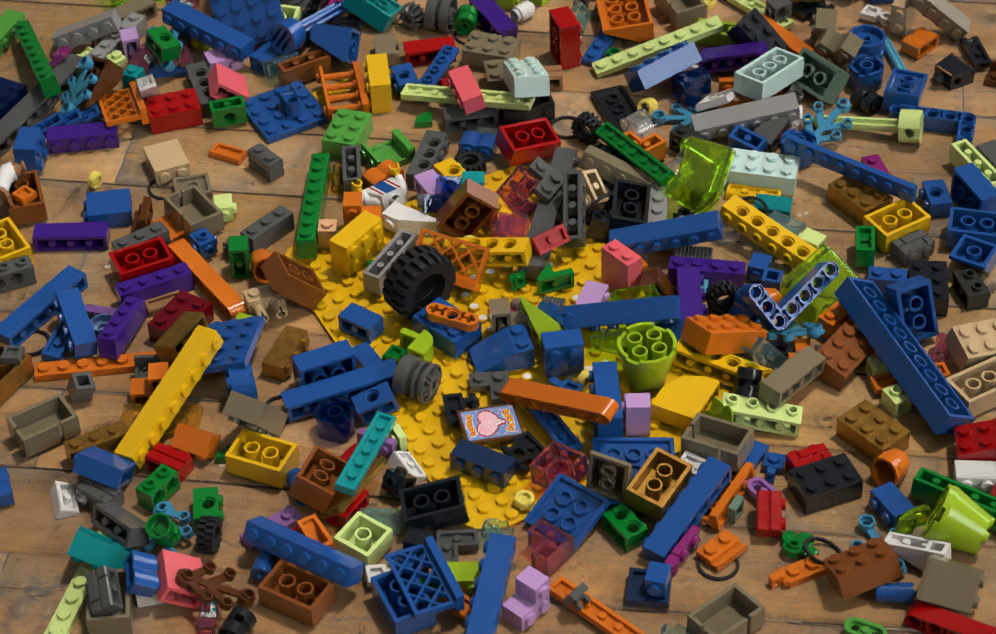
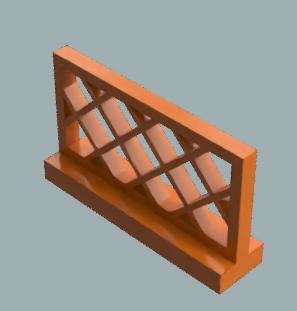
M136 81L129 82L130 88L108 92L98 100L107 127L141 120L142 125L149 124L147 109Z
M421 227L415 246L425 245L423 239L425 233L431 234L434 240L428 245L432 247L436 244L438 251L442 255L453 250L456 258L451 262L454 264L458 261L462 270L455 274L456 282L454 285L479 293L481 288L479 284L491 249ZM447 239L450 247L442 251L439 242ZM464 244L467 252L459 256L456 247ZM478 249L484 250L482 258L476 261L472 253ZM470 255L473 263L464 267L461 259ZM475 266L477 270L476 278H469L467 270Z
M745 462L738 474L732 476L728 482L729 487L723 489L718 496L720 500L714 502L709 508L711 511L709 516H703L700 522L711 525V530L719 532L727 521L728 506L737 494L741 496L746 494L748 480L755 477L753 463Z

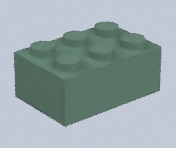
M803 47L799 53V56L804 57L803 76L794 82L821 101L834 105L851 75L816 52Z

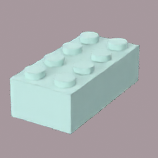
M774 47L734 72L733 91L740 93L742 96L750 97L755 101L769 98L803 76L804 57L779 47Z
M526 57L525 60L509 58L508 61H503L504 83L514 98L550 96L549 74L538 59Z
M729 148L723 168L722 187H727L728 183L780 189L782 190V195L794 196L799 176L800 157Z

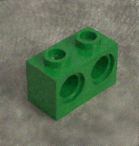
M856 225L854 242L855 267L865 268L874 266L875 226Z
M162 463L135 488L138 505L153 513V509L158 503L168 501L181 489L178 471Z
M622 503L602 513V528L626 553L642 546L644 539L647 537L648 527L636 517L632 509H628Z

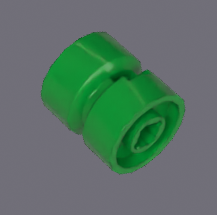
M465 4L458 8L454 21V29L458 34L470 35L471 31L475 30L478 11L474 6Z
M156 513L148 518L145 525L146 533L160 547H174L179 542L181 530L167 514Z

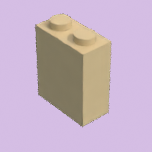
M894 0L892 3L889 33L905 37L919 16V11L911 7L907 0Z
M177 138L143 147L145 162L157 186L173 182L172 178L191 175L189 161Z

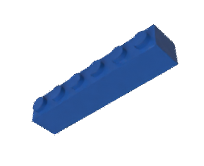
M173 0L162 8L163 23L239 62L244 61L254 52L253 38L178 0Z
M718 210L628 226L609 230V242L616 239L638 255L704 242H713L723 239V221Z
M70 265L59 272L58 275L0 322V342L12 346H20L35 333L36 329L39 330L58 313L53 308L55 291L78 288L81 294L88 288L86 273Z
M678 295L562 306V310L568 311L573 315L572 318L567 315L564 317V322L568 324L564 326V329L580 328L581 332L583 328H589V331H600V327L607 326L608 330L619 329V325L626 324V327L639 322H653L654 325H657L656 321H663L664 324H673L676 319H681L680 298Z
M394 358L280 392L284 410L289 414V422L353 403L351 397L385 381H388L392 389L393 374L397 366Z
M709 456L705 462L703 461L700 464L698 472L688 480L684 491L678 493L675 503L672 507L669 506L663 519L655 524L651 535L644 539L642 550L645 559L660 563L665 562V559H667L671 551L692 525H698L731 480L732 472L730 465L712 456Z
M263 516L246 522L243 541L345 588L361 582L364 562Z
M490 533L489 540H485L483 548L485 558H481L479 563L481 574L480 577H476L474 583L476 594L471 596L469 608L472 609L471 614L467 615L465 619L466 634H496L516 551V537Z

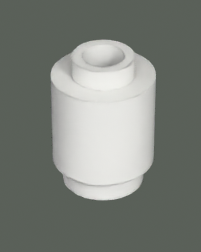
M526 0L513 7L510 11V16L513 21L522 22L535 14V6L532 2Z

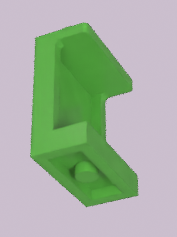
M397 128L392 130V139L372 147H368L365 142H362L360 155L370 168L377 167L381 162L389 159L394 163L398 162L401 167L412 162L415 155V146Z

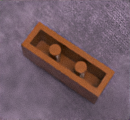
M319 48L278 62V80L283 86L289 85L294 81L307 82L316 78V73H319L318 66H322L324 74L332 73L331 57L324 48Z

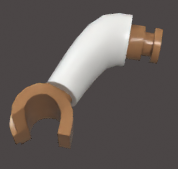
M23 160L20 164H12L10 161L0 166V207L5 203H9L10 206L14 205L9 189L11 184L18 180L17 176L22 175L24 171L28 173Z

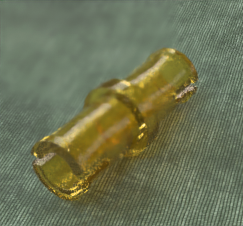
M339 162L332 165V173L330 174V190L333 193H339L342 190L343 169L342 164Z

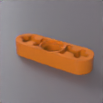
M431 303L426 307V317L429 321L467 332H473L479 328V317L475 313L440 303ZM457 316L455 319H449L448 317Z

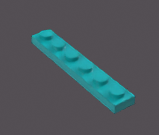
M377 411L337 479L334 490L351 496L355 495L396 423L395 416Z

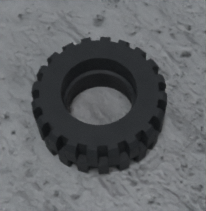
M429 245L414 246L413 249L409 248L404 254H400L395 262L393 261L390 270H387L385 274L386 279L383 281L384 288H382L384 300L401 316L413 321L412 316L436 298L440 297L445 301L449 300L450 293L454 290V283L456 282L455 267L449 259Z

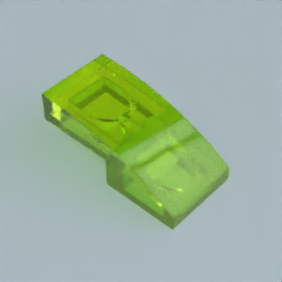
M920 505L905 512L899 518L894 532L906 535L913 534L916 526L925 525L931 512L929 505Z

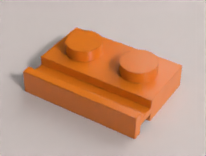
M724 529L696 550V557L700 558L708 566H713L716 572H719L746 552L747 544H743L738 537Z

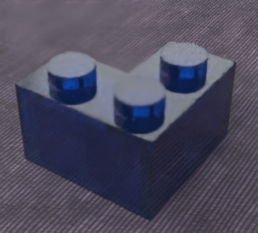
M698 67L691 71H681L673 75V95L685 107L696 105L702 100V95L711 93L710 73L704 68Z
M436 176L435 194H418L417 211L437 213L460 187V176Z

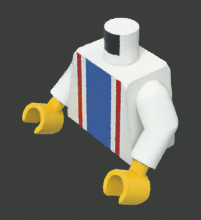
M395 162L396 168H392L389 164V174L395 176L394 178L390 177L362 190V181L356 179V185L351 182V191L362 192L363 203L366 206H382V211L384 212L394 201L400 204L406 202L407 184L402 174H399V163Z

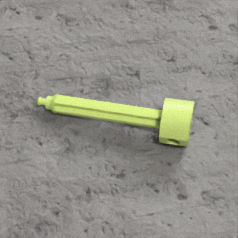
M901 109L899 119L838 116L833 121V123L842 122L844 118H851L853 126L849 130L898 133L899 143L921 144L923 110ZM813 116L812 127L818 128L817 118Z

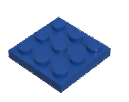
M559 473L525 517L524 522L531 528L575 552L611 503L609 499Z

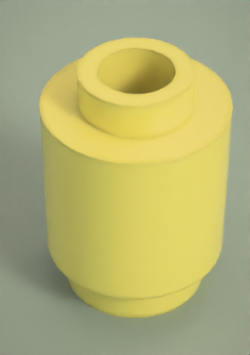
M652 97L642 99L637 105V110L642 116H650L655 110H658V102Z

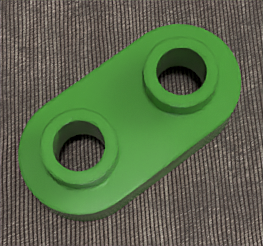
M858 617L848 618L844 623V634H887V630L882 625Z

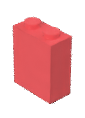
M216 62L207 75L210 96L219 100L243 95L246 102L249 98L246 76Z
M616 239L603 246L601 250V282L608 284L611 289L627 300L641 292L642 257Z
M162 549L157 556V562L159 563L157 574L160 580V588L157 592L158 601L197 610L202 603L191 588L185 589L177 584L176 573L182 568L192 571L201 568V558Z

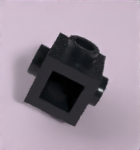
M400 466L386 469L381 488L388 491V495L398 498V490L415 486L417 477L407 473L408 470Z

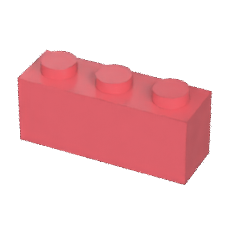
M468 64L448 71L450 77L447 79L449 87L452 89L454 98L457 99L459 108L464 109L466 115L486 108L483 95Z

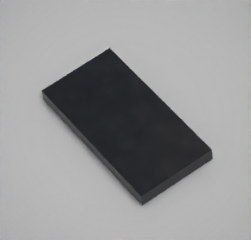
M623 85L590 92V98L604 121H608L623 134L630 130L635 133L648 129L646 121L639 114L637 107Z

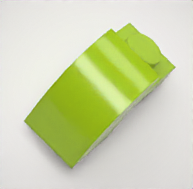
M403 327L399 332L400 346L407 348L408 354L420 357L423 361L431 362L434 357L432 335L425 329L419 334Z

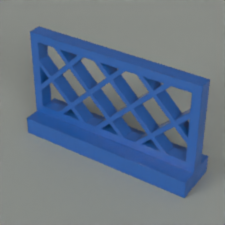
M433 536L425 537V543L385 555V561L415 620L452 608L456 612L464 610V594ZM418 552H423L424 554L422 559L412 556ZM399 558L405 561L402 565L393 563L392 560ZM412 562L418 564V567L414 570L406 567L407 564ZM423 566L432 569L430 574L421 572L420 570ZM403 572L412 575L410 580L403 579L400 576ZM416 577L426 579L424 585L414 582ZM431 581L440 584L438 589L428 587ZM410 587L420 590L418 595L408 593ZM424 592L434 594L432 600L423 598ZM440 596L448 599L449 602L439 603L436 600ZM418 602L428 605L423 610L418 611L416 608Z

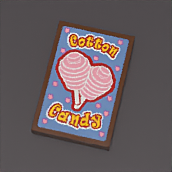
M514 403L456 411V418L463 439L479 445L511 441L512 438L524 433Z

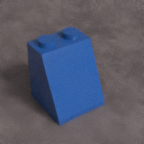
M319 23L312 24L309 30L311 41L343 62L353 65V62L357 61L361 38L360 31L348 27Z

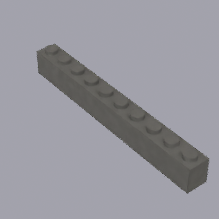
M69 53L64 60L53 68L62 93L46 99L38 83L0 120V159L14 146L20 127L35 125L61 100L62 94L65 91H70L67 81L70 76L77 78L75 66L79 63L82 56Z
M556 147L550 166L561 175H563V171L577 170L576 167L580 162L577 149ZM562 187L557 190L547 203L539 198L527 235L529 239L562 223ZM532 246L533 253L528 267L518 266V272L523 270L525 272V279L537 280L546 267L547 261H550L551 250L537 256Z

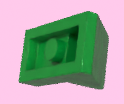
M548 263L537 278L538 295L574 287V271L572 268L553 272Z

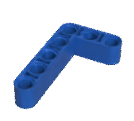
M892 104L889 107L888 118L899 119L901 109L923 110V131L957 135L956 142L967 139L973 144L976 116L972 113L906 104Z
M833 261L817 263L777 304L764 287L758 283L743 285L740 295L765 328L768 330H783L837 277L839 266ZM752 288H753V290H754V295H753V297H752V295H751V289H752ZM788 305L790 306V311H789V313H788V311H787V306H788ZM775 318L777 319V324H776V326H775V324H774V319H775Z

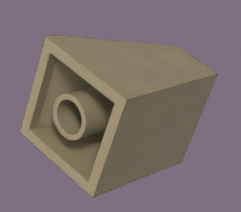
M937 554L931 555L927 558L916 599L971 613L974 609H978L981 597H978L980 588H984L987 576H984L985 570Z

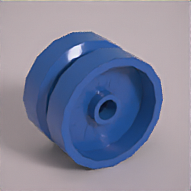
M866 24L853 27L850 31L864 41L856 55L868 54V57L873 58V56H877L883 60L886 42L885 32L874 25Z

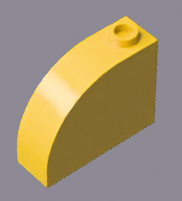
M685 376L670 381L662 387L655 398L651 399V418L686 430L697 412L703 413L711 409L712 398L719 397L720 381L705 376Z

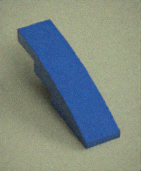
M95 104L82 112L79 108L65 115H62L59 111L31 127H41L42 134L46 138L47 127L95 123L104 117L98 105Z

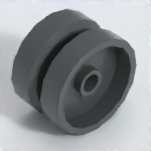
M427 0L424 11L425 29L436 31L439 28L441 32L451 33L458 10L457 0Z

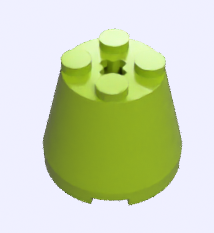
M653 322L632 324L626 327V331L617 338V352L625 376L636 392L662 388L677 352V339L674 333L669 328L665 330L654 326Z
M948 484L938 498L931 516L928 517L921 537L951 543V549L976 556L981 547L980 543L985 544L990 535L987 529L992 527L995 518L990 516L957 486Z

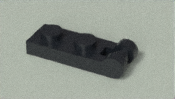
M972 36L969 39L966 37L960 38V47L964 49L975 69L989 68L992 60L978 36Z

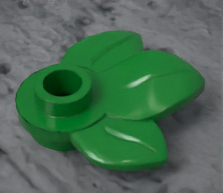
M791 530L784 532L781 537L783 541V554L789 558H798L799 555L807 556L803 549V543L808 537L813 535L806 532L797 535ZM815 541L808 542L807 548L810 553L818 555L819 551L813 547Z

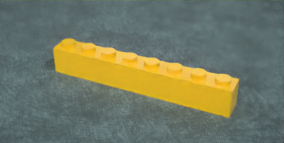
M197 325L115 449L114 453L116 455L136 462V468H142L145 463V455L159 442L200 380L202 374L221 348L224 341L216 330Z

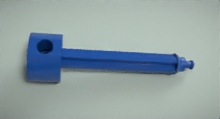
M335 1L333 4L300 22L290 17L274 24L268 32L271 46L275 51L283 55L290 54L302 47L306 41V33L309 32L313 23L324 24L344 13L346 8L341 6L343 2Z

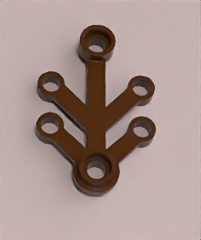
M206 561L203 567L193 571L182 568L176 573L177 584L185 589L191 588L198 596L199 601L205 605L210 604L214 598L222 610L229 611L234 602L230 597H223L221 593L237 598V603L245 608H250L256 599L255 592L249 588L240 591L221 584L234 580L237 573L233 568L227 567L222 574L209 579L200 578L206 574H214L217 566L212 561Z

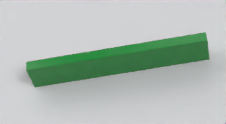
M608 121L594 132L596 137L662 187L675 176L671 169Z

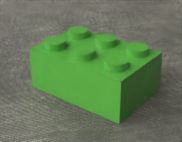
M338 108L321 139L322 153H330V158L342 160L341 146L359 145L361 150V143H367L373 131L372 113Z

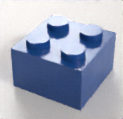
M20 127L13 146L15 163L20 164L23 160L27 171L37 170L38 176H40L41 170H44V161L48 158V149L45 148L46 138L42 134L41 127Z
M580 328L541 333V360L545 377L578 374L584 370V342Z

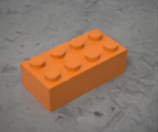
M714 314L709 316L695 315V317H686L680 339L704 355L762 353L768 331L762 328L760 323L751 321L749 316L745 314L735 316L730 314H724V316Z

